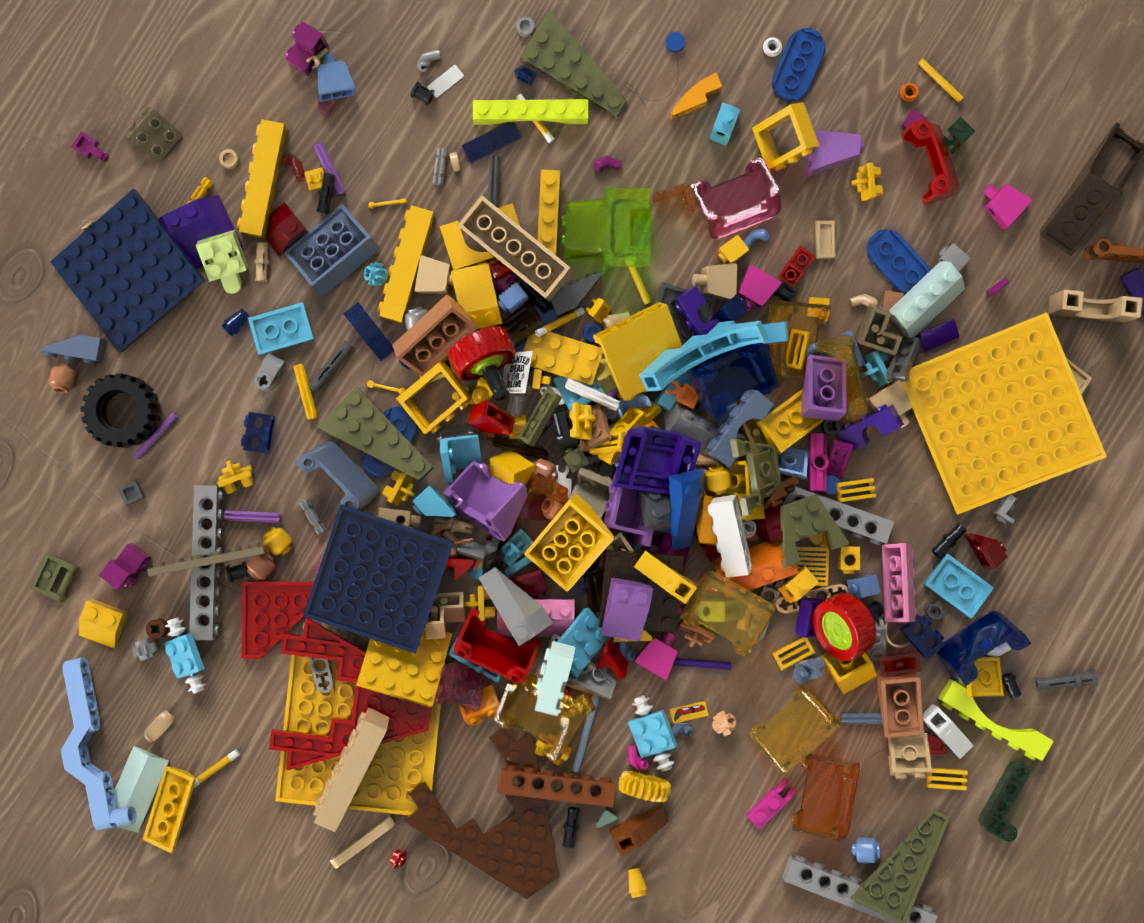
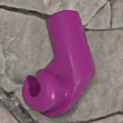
M604 156L595 160L593 169L598 173H601L603 168L608 166L619 170L622 161L610 156Z

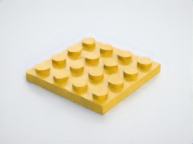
M424 628L416 654L370 639L356 686L431 708L452 633L446 632V638L426 639Z

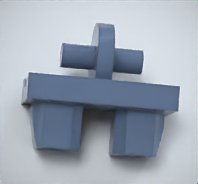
M821 656L815 659L810 658L794 664L796 668L794 669L793 677L799 683L820 678L822 676L820 671L827 665Z

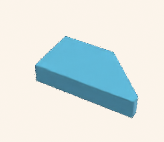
M525 556L502 573L509 577L532 561Z

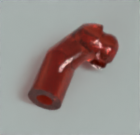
M293 154L282 157L285 166L291 165L294 168L296 179L305 177L300 159Z

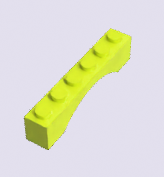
M588 99L473 100L474 125H495L515 121L588 124Z
M951 679L948 680L938 697L939 700L943 701L942 706L950 711L953 708L958 710L960 717L967 721L969 718L976 721L974 725L984 731L988 728L992 731L991 735L1000 741L1002 738L1009 741L1008 746L1017 751L1021 748L1026 751L1024 755L1033 761L1036 758L1043 761L1054 742L1032 728L1009 729L995 724L983 714L974 698L967 696V688Z

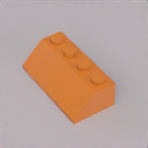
M783 540L771 543L765 541L748 547L753 567L749 575L726 578L725 571L721 569L722 557L714 560L719 583L726 599L799 573L798 564L782 567L783 551L781 550V543H783Z

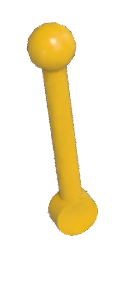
M407 198L379 203L369 202L368 207L374 209L378 206L406 204L408 201Z
M369 380L367 382V386L369 388L377 387L381 389H386L394 392H399L400 395L404 391H406L405 388L398 389L390 386L376 384L372 380Z

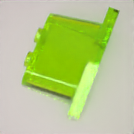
M605 187L604 199L566 202V215H562V227H566L565 234H562L561 246H565V260L603 261V271L611 270L613 187Z
M611 188L610 267H650V188Z

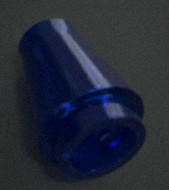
M241 309L225 319L221 326L230 336L239 333L250 316L244 309Z

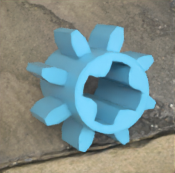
M370 263V266H367L364 270V278L369 280L368 285L381 286L387 280L388 272L383 268L382 263Z

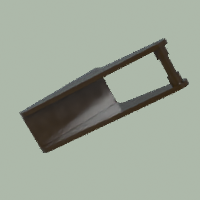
M1118 122L1109 130L1040 230L1041 236L1070 256L1076 252L1123 195L1122 189L1144 154V143L1134 140L1124 133L1125 131L1120 128ZM1113 136L1129 144L1136 153L1112 186L1096 175L1093 170Z

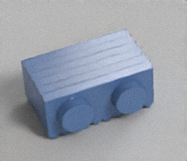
M514 283V285H511V288L508 287V290H505V293L502 292V295H499L500 301L498 304L505 314L509 312L511 315L524 305L528 300V296L518 283Z

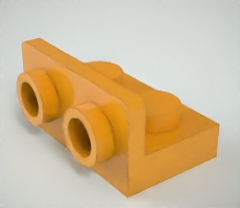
M493 685L475 692L479 703L478 706L458 703L463 719L468 725H477L483 719L496 717L499 715V712L503 711Z

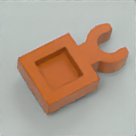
M676 380L670 382L674 385V390L665 389V392L669 395H677L675 401L690 409H694L702 392L686 383H683L682 387H680Z

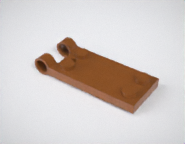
M1101 239L1084 249V256L1088 260L1101 259L1144 264V248L1127 247V244L1116 243L1113 246L1109 240ZM1100 242L1107 246L1106 250L1101 249L1099 246ZM1090 247H1093L1095 254H1097L1096 257H1092L1089 254Z

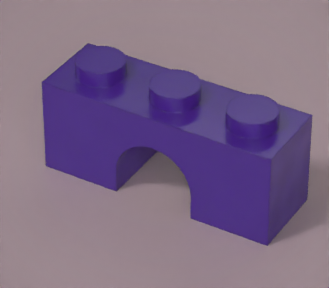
M697 286L690 287L673 299L675 310L678 314H682L685 319L684 324L690 331H693L695 336L708 334L719 323L717 318L711 319L707 323L699 319L698 310L706 303V300Z
M884 404L876 408L877 412L872 415L868 412L860 416V421L856 423L850 421L842 426L843 430L838 432L842 441L853 444L852 451L870 442L866 433L868 426L877 427L882 436L902 427L904 423L893 404L888 407Z

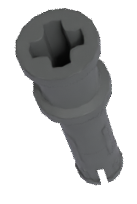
M1090 669L1088 672L1079 673L1074 671L1072 675L1036 678L1035 683L1038 691L1070 686L1078 689L1086 685L1097 686L1098 678L1095 669Z

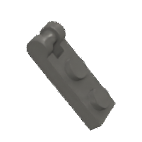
M902 338L896 356L894 355L886 374L888 382H895L896 380L907 382L909 380V372L921 345L919 338Z

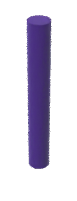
M675 658L673 663L675 666L731 670V662Z

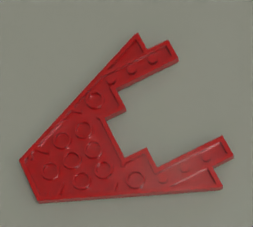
M305 618L303 635L283 634L281 654L339 661L337 680L355 682L357 684L366 651L312 619ZM356 686L352 718L332 717L330 736L272 729L269 750L288 752L286 770L295 769L340 756L343 748L349 742L352 730H356L360 714L362 712L366 713L368 707L389 717L387 731L380 744L429 731L432 707H426Z

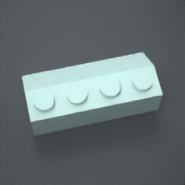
M940 261L889 310L891 312L890 319L906 338H914L965 290L962 275L951 262Z

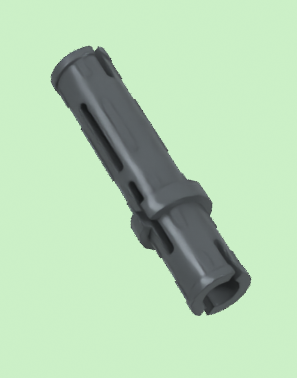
M344 340L343 344L323 368L320 367L318 370L320 372L308 385L319 392L328 379L331 380V375L354 347Z

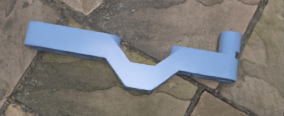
M85 657L67 660L63 663V674L74 728L61 749L64 769L85 784L92 821L96 830L114 828L116 825L133 824L137 818L135 808L133 806L117 808L110 773L108 771L102 772L90 761L87 743L93 733L100 729L101 723L88 660Z

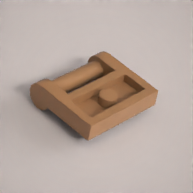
M599 403L592 406V414L596 416V421L592 423V439L589 441L579 439L578 447L580 452L589 451L611 440L605 409Z

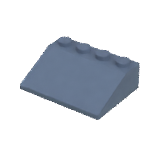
M341 204L284 253L311 287L323 297L375 254L380 247L347 208Z

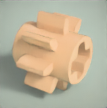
M725 711L717 713V716L713 717L712 726L716 733H723L725 737L732 734V731L735 730L736 719L732 714H726Z

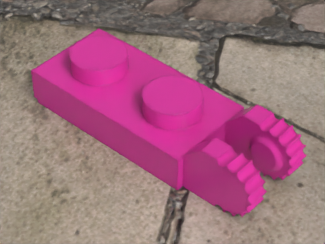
M786 779L782 780L775 788H772L746 814L759 830L796 794L797 790L795 788L790 789L783 797L779 794L789 783Z

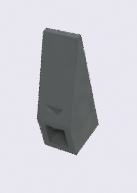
M596 271L585 275V279L581 281L579 279L572 280L568 283L569 286L559 289L550 300L558 318L577 309L601 279V272L596 273Z

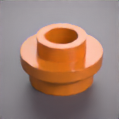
M906 83L901 87L899 94L903 101L913 102L919 95V89L913 83ZM907 90H910L912 92L911 96H908L906 94Z

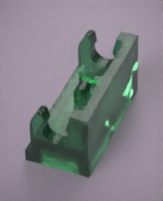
M961 116L947 129L954 139L950 141L944 136L946 145L951 149L950 152L953 154L976 132Z

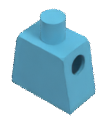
M722 103L709 140L727 146L740 112L739 108Z

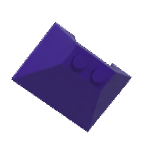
M219 195L196 199L159 218L197 269L203 266L196 248L197 242L235 230ZM237 234V237H238V239H239V242H240V245H241V248H242V247H243V244H242V242H241V240H240V238H239V236H238V234Z
M645 426L630 429L627 431L612 485L614 487L670 495L669 476L693 471L702 443L676 431Z

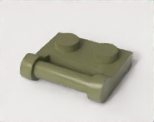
M46 553L30 588L57 601L64 602L66 598L65 593L75 572H78L79 566L53 554ZM64 567L68 570L58 591L55 592L53 588Z

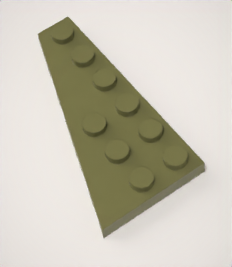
M549 9L520 55V59L613 116L618 117L627 99Z

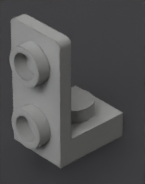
M493 536L492 541L488 540L486 545L474 541L458 545L456 553L493 564L500 539Z
M878 616L874 619L876 641L873 647L866 652L871 661L886 659V628L882 617Z

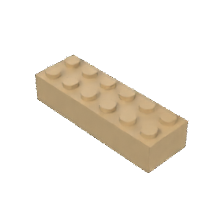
M482 195L457 225L549 302L574 272L567 264Z
M369 707L366 713L362 712L360 714L356 730H352L349 742L343 748L340 755L339 763L335 764L330 780H327L323 789L324 792L316 802V808L313 812L315 824L336 832L387 731L388 716Z

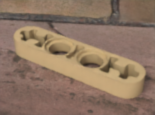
M833 584L811 589L805 596L816 598V594L819 591H824L827 599L831 597L828 589H831V592H837L838 587L845 590L847 594L849 592L846 585ZM784 596L778 597L775 605L776 610L781 613L799 611L800 605L797 601L794 602L796 608H793L792 604L787 605L785 610L779 607L783 599L785 602L788 601Z
M391 816L385 818L330 860V863L335 869L390 830L396 823Z

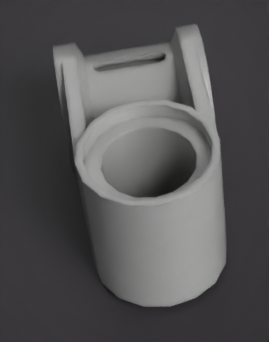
M268 353L264 357L261 367L255 376V386L264 392L271 391L284 371L286 362ZM267 380L268 384H262L261 381Z

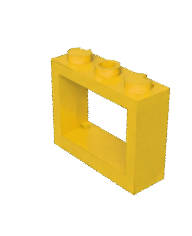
M804 102L790 104L752 127L767 171L776 169V172L787 168L786 164L800 161L799 157L810 155L813 153V149L820 146ZM791 119L801 145L779 157L770 131Z
M443 361L437 363L396 399L424 434L430 432L434 434L441 429L440 424L442 422H449L456 416L454 412L458 409L463 410L470 404L471 394ZM443 373L462 398L430 424L411 399Z

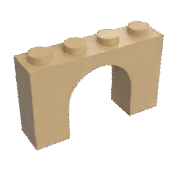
M1062 290L1051 295L1049 298L1048 315L1125 323L1141 317L1142 298L1121 296L1110 300L1083 298V291Z

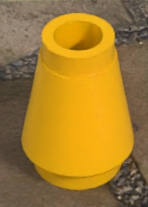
M639 867L629 869V893H631L632 898L647 895L646 890L648 888Z

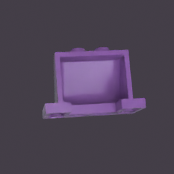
M612 482L609 486V500L605 505L604 524L609 528L629 532L627 540L629 543L650 547L654 529H645L638 498L640 490L614 487Z

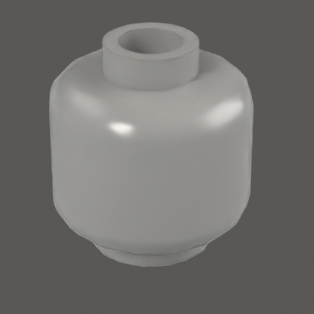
M422 306L407 310L408 312L404 315L407 331L428 312Z

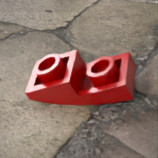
M800 245L778 275V278L793 288L816 256Z

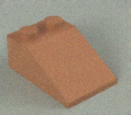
M917 673L877 675L878 697L885 738L924 734L921 683Z

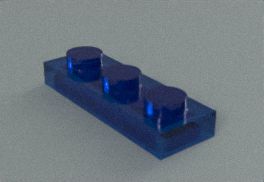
M507 122L463 144L462 147L472 164L521 139V135L514 122Z

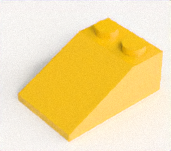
M484 263L451 271L457 302L477 324V329L502 324L489 264Z

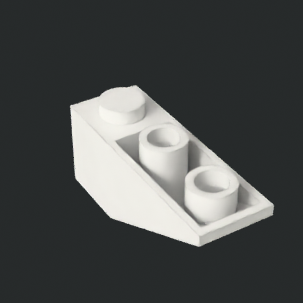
M932 704L923 713V722L959 759L974 746L938 706Z

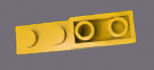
M651 402L652 407L642 406L635 408L631 406L610 432L624 431L627 433L630 429L647 425L662 412L660 405ZM612 438L609 441L618 440V438ZM621 452L598 454L600 460L611 466L621 456Z

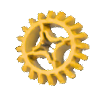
M637 771L622 772L619 779V790L629 796L652 802H665L668 800V796H670V783L660 777Z

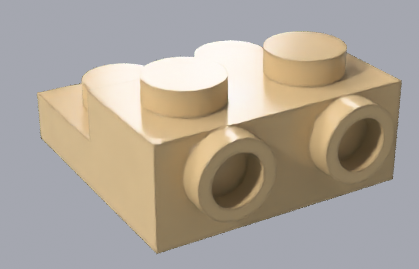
M927 733L888 737L890 776H895L896 779H907V775H915V779L927 778L926 775L932 772Z

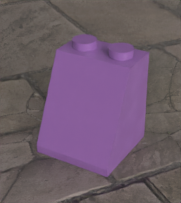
M815 130L820 146L813 149V153L807 157L806 177L853 163L859 157V154L863 152L864 141H861L862 135Z

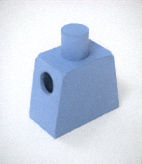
M333 54L324 55V64H320L317 67L319 101L323 102L355 96V85L345 62H335Z

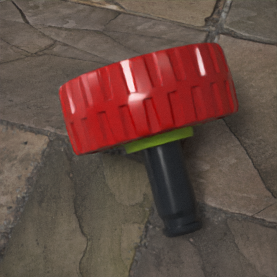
M499 326L487 327L467 335L453 345L448 353V358L459 379L471 381L485 377L492 393L495 395V400L501 401L509 396V391L506 390V385L498 370L513 359L515 348L504 328Z
M847 593L831 596L819 603L813 613V628L817 639L822 647L834 658L842 661L853 660L873 647L876 641L874 619L883 615L884 607L877 601L865 606L858 598Z

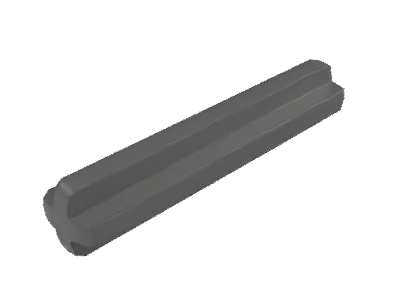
M490 155L488 201L498 208L499 155Z

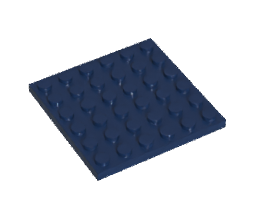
M132 189L50 261L119 352L126 350L206 281L136 189Z
M341 504L303 616L416 654L454 542Z

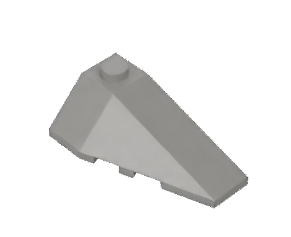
M494 567L479 577L483 587L519 646L553 623L542 605L531 598L497 568Z
M552 634L540 656L534 674L543 677L540 674L542 663H547V660H544L546 649L551 648L552 641L557 642L560 636ZM590 661L578 677H572L569 673L565 686L610 700L617 681L602 668L597 669V666Z

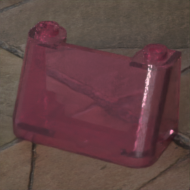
M763 158L750 161L745 167V174L711 187L707 181H698L691 185L692 193L706 228L713 239L724 237L770 219L781 211L780 190Z

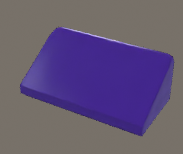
M955 319L916 335L920 339L924 353L960 337Z
M801 598L795 629L798 635L804 638L816 636L813 628V613L817 605L823 602L824 599Z

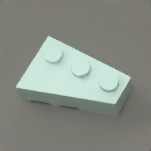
M552 641L551 648L546 649L544 660H547V663H542L540 674L543 677H538L536 685L539 693L535 711L558 716L561 699L564 695L565 685L573 662L574 646Z

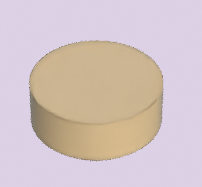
M226 149L221 152L219 161L224 168L234 169L239 164V156L234 150Z
M449 153L454 172L461 171L457 153Z

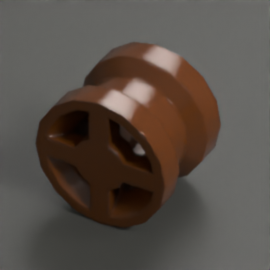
M161 618L151 620L146 625L147 635L154 639L165 636L169 631V627H165L168 623Z

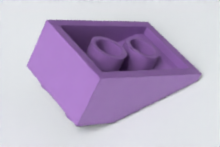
M809 354L801 399V417L839 421L846 414V359Z
M611 578L601 630L602 636L640 641L653 593V588L649 583Z

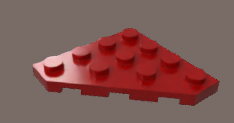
M242 581L241 659L263 658L283 638V634L288 633L304 617L303 615L315 581Z

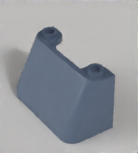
M332 441L320 444L302 455L295 462L304 472L310 473L317 468L321 471L324 470L346 493L340 501V505L344 504L364 511L379 495L377 485Z

